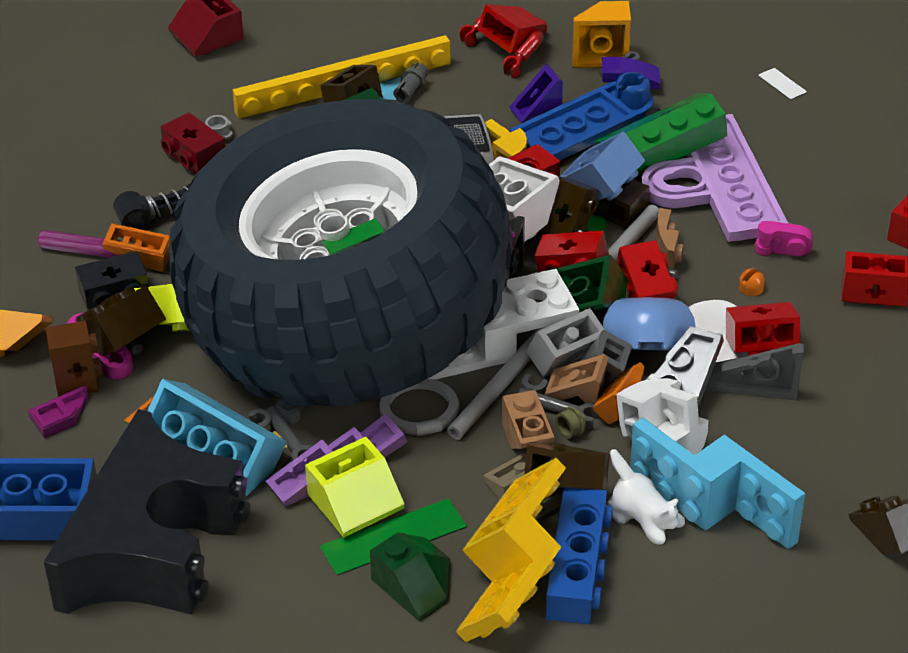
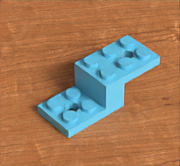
M641 418L633 424L630 468L633 472L644 474L650 478L656 490L666 501L678 499L677 509L689 521L696 523L707 531L736 510L744 519L751 521L772 540H776L787 549L798 543L805 493L733 440L723 435L699 453L693 455L645 418Z

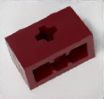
M190 112L160 126L162 135L161 147L167 155H171L185 169H189L194 174H197L219 151L226 147L224 137Z

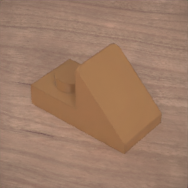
M602 354L553 369L544 395L559 400L579 396L585 403L595 404L600 398L603 389L608 357Z

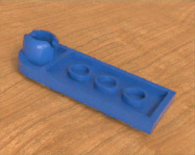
M639 72L623 73L617 81L601 86L509 129V132L521 128L527 137V149L539 144L561 161L594 145L595 140L643 119L645 110L654 105V97L650 92V80L648 78L644 79L645 76Z

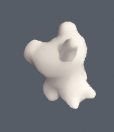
M616 449L611 450L612 465L620 476L613 490V495L607 501V505L613 506V520L617 523L625 524L629 520L635 519L640 523L650 542L663 545L666 540L664 533L666 529L680 528L685 525V518L678 513L676 506L678 499L666 501L656 490L650 478L644 474L633 472Z

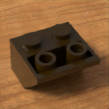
M146 285L136 291L133 286H130L105 299L95 308H91L77 316L76 319L78 322L86 321L88 334L95 333L99 352L97 354L103 357L117 351L165 321L166 317Z

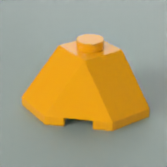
M0 310V356L5 357L6 350L18 351L52 324L53 316Z

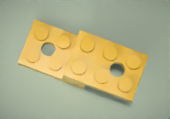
M557 458L515 479L462 551L492 581L456 630V633L465 642L479 636L486 638L499 627L506 629L511 626L520 615L517 610L521 604L528 601L536 593L538 587L535 584L554 567L555 562L553 559L561 549V546L534 518L543 508L540 504L542 500L550 496L560 485L558 478L566 467Z

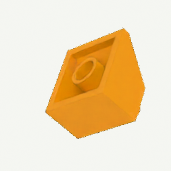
M600 1L574 17L572 68L602 67V57H621L629 52L631 31L629 1Z

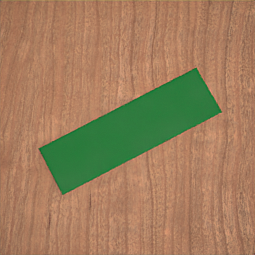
M449 498L357 531L345 538L341 537L319 546L335 574L338 575L370 563V550L397 532L424 537L430 541L465 528L467 525Z

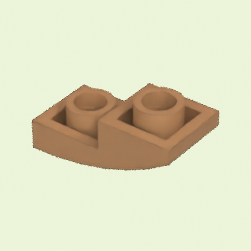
M659 208L656 241L660 252H665L667 256L668 268L674 270L675 262L681 263L684 244H678L679 231L675 230L676 223L671 222V209Z

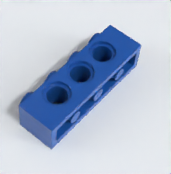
M564 487L555 539L561 546V549L553 559L555 565L551 569L546 595L547 620L590 624L592 609L599 610L601 588L595 586L596 581L603 582L605 560L599 558L600 554H607L609 532H603L604 527H611L613 506L606 505L607 490Z

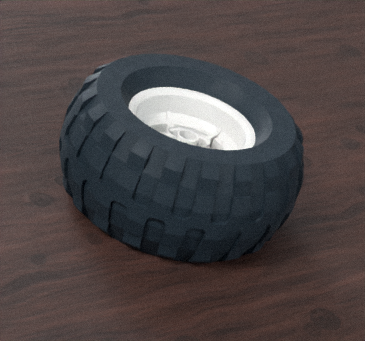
M374 99L333 101L291 111L260 124L224 147L195 175L191 181L192 185L180 197L174 211L176 222L170 230V277L176 294V300L187 328L192 332L199 347L232 381H241L246 390L256 396L280 398L284 400L285 404L344 406L371 401L405 390L438 374L447 368L459 355L473 347L483 336L482 327L495 319L502 305L503 289L507 286V269L510 266L513 243L504 194L494 177L492 169L480 151L474 146L470 137L462 129L452 127L449 120L440 114L417 109L412 105ZM374 218L378 220L385 231L330 255L322 242L323 240H340L349 233L351 228Z

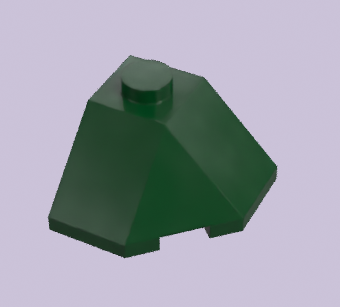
M612 255L556 268L577 304L579 313L589 308L595 311L610 307L616 300L626 297L628 278Z
M397 532L370 550L371 580L419 622L447 603L450 558L427 538Z

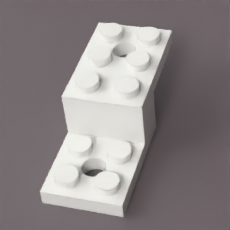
M557 269L508 279L507 286L502 292L500 310L494 320L482 327L483 336L467 352L453 360L447 368L428 379L436 380L507 363L516 353L518 333L548 327L579 313V308ZM534 299L542 300V302H536Z

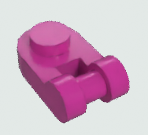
M762 221L758 225L757 235L759 237L756 239L754 249L759 255L768 256L771 253L803 256L808 254L813 247V233L807 227L775 221Z

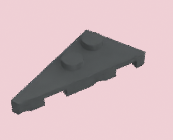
M798 343L717 363L714 365L705 391L797 400L804 344Z

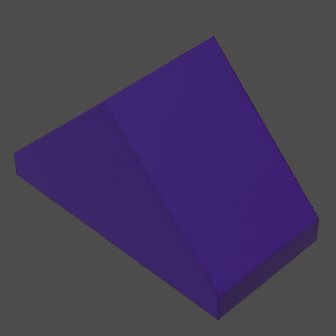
M545 64L509 108L521 123H524L562 105V79L548 64Z

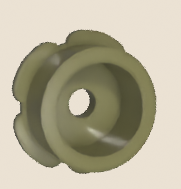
M564 407L561 413L556 415L555 424L557 430L564 438L570 439L574 436L580 438L585 431L586 419L580 410L574 407Z

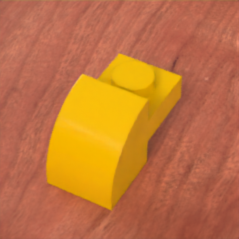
M492 119L484 122L491 141L494 160L499 156L509 158L527 149V137L521 128L509 132L505 127H502Z

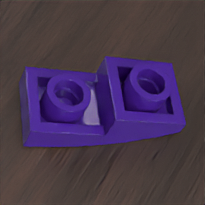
M602 57L603 82L617 81L619 76L626 72H639L645 76L644 79L648 78L650 80V90L661 89L660 70L658 67L630 58Z

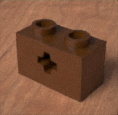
M86 321L46 327L58 397L82 386L87 388L88 393L98 392L96 378L103 377L99 357H92V354L99 352L95 333L88 334Z

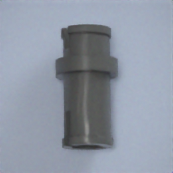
M416 62L404 72L403 80L393 91L396 100L401 103L404 100V103H408L414 92L424 85L425 78L428 75V69L425 65L420 63L418 66V62Z

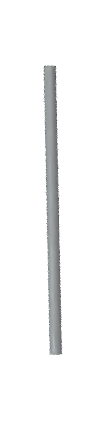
M648 205L609 248V255H612L616 262L619 247L635 244L658 218L659 208L657 206ZM543 328L535 330L447 428V432L453 439L460 440L531 361L526 350L537 331Z

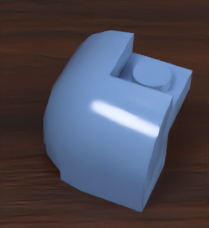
M655 297L616 300L608 308L603 322V328L631 344V350L670 351L690 327L696 328L692 312L682 301Z

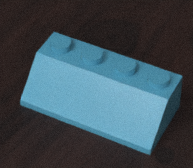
M162 379L148 408L158 427L179 443L202 452L242 461L243 474L247 478L246 496L273 473L287 443L286 440L185 383Z

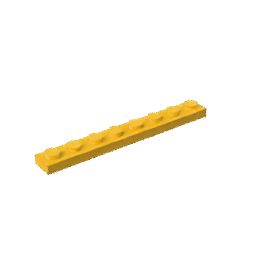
M444 35L232 89L235 114L238 119L322 98L320 85L352 65H376L380 82L403 77L404 72L416 62H418V66L422 63L428 70L451 64L450 40Z

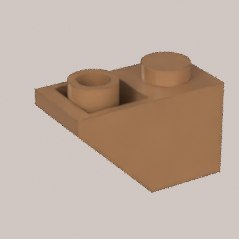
M536 390L502 396V426L511 449L527 448V445L555 442L554 434Z

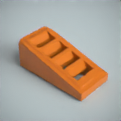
M111 223L102 243L103 249L117 255L137 251L143 266L159 272L165 271L170 259L171 240L169 235ZM118 237L123 238L122 242L117 241Z
M641 362L622 372L611 382L594 404L593 410L606 423L612 424L619 420L616 394L631 385L641 382L645 367Z

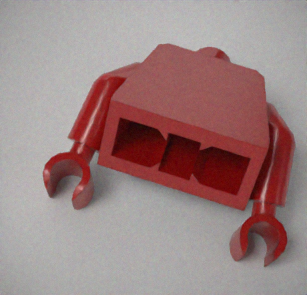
M485 4L483 13L474 21L475 24L462 26L459 34L461 42L465 41L467 47L477 43L476 33L481 32L509 53H515V56L505 57L503 60V70L506 73L511 69V77L516 78L521 72L520 62L526 61L542 44L544 34L547 31V24L543 19L537 18L519 6Z

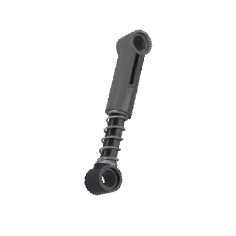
M183 186L181 191L177 192L171 189L170 193L166 195L159 192L158 196L154 198L150 195L146 197L144 195L141 196L135 191H126L116 197L113 208L122 226L145 230L153 218L155 219L158 215L161 217V213L170 211L173 214V210H175L180 197L188 188Z

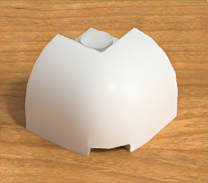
M668 378L645 380L631 385L616 394L619 422L623 437L629 436L632 441L633 424L641 418H645L693 455L699 453L704 447L708 434L709 420L699 417L697 395L680 390V382L678 380Z

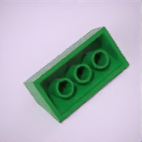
M699 92L595 140L594 145L596 146L624 131L645 160L637 169L639 174L634 178L636 179L642 176L644 171L653 164L679 159L727 137L726 113L712 93Z

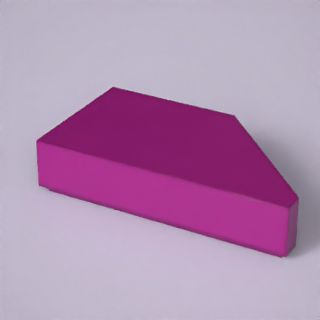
M82 386L28 410L30 420L44 438L76 424L88 399L87 388Z

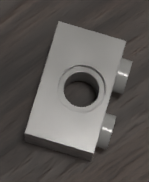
M589 308L537 331L526 352L544 378L552 374L555 368L581 361L583 353L599 338L600 333L605 329Z

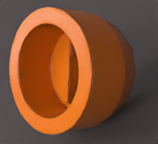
M746 269L741 274L739 290L743 294L757 296L764 291V275L758 272L757 269Z

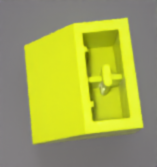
M363 437L305 464L307 494L343 538L405 508L404 501L385 457L367 437Z

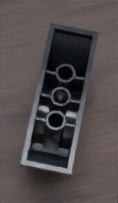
M138 409L44 560L54 611L69 614L74 610L93 604L125 601L155 605L191 615L198 601L202 602L208 590V581L204 578L205 557L201 555L199 539L182 529H198L214 535H234L240 523L246 522L250 512V502L246 501L247 478L243 474L242 461L202 452L183 445L165 434L158 427L151 412Z

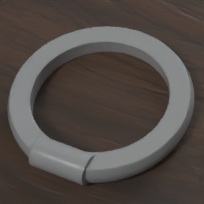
M426 379L405 390L382 397L379 403V411L381 417L387 414L404 434L418 437L442 432L443 429L448 427L455 420L459 412V399L448 385L437 380ZM415 389L437 392L449 404L447 410L441 416L423 422H409L398 418L392 413L390 405L400 394Z

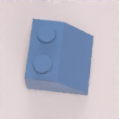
M623 131L584 151L560 177H569L599 189L598 201L605 197L611 200L623 191L621 187L623 184L630 182L639 174L637 169L645 160Z

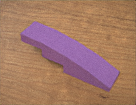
M385 414L362 432L353 427L328 446L323 440H320L267 479L266 482L282 503L287 506L310 497L307 494L305 464L363 437H367L384 457L408 441L404 433Z

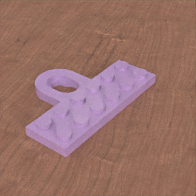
M733 114L726 115L727 137L688 154V158L659 162L649 166L644 171L642 183L650 186L649 201L665 208H682L710 204L728 242L758 238V225L762 221L788 223ZM676 178H692L698 181L699 184L692 187L668 185L664 181Z

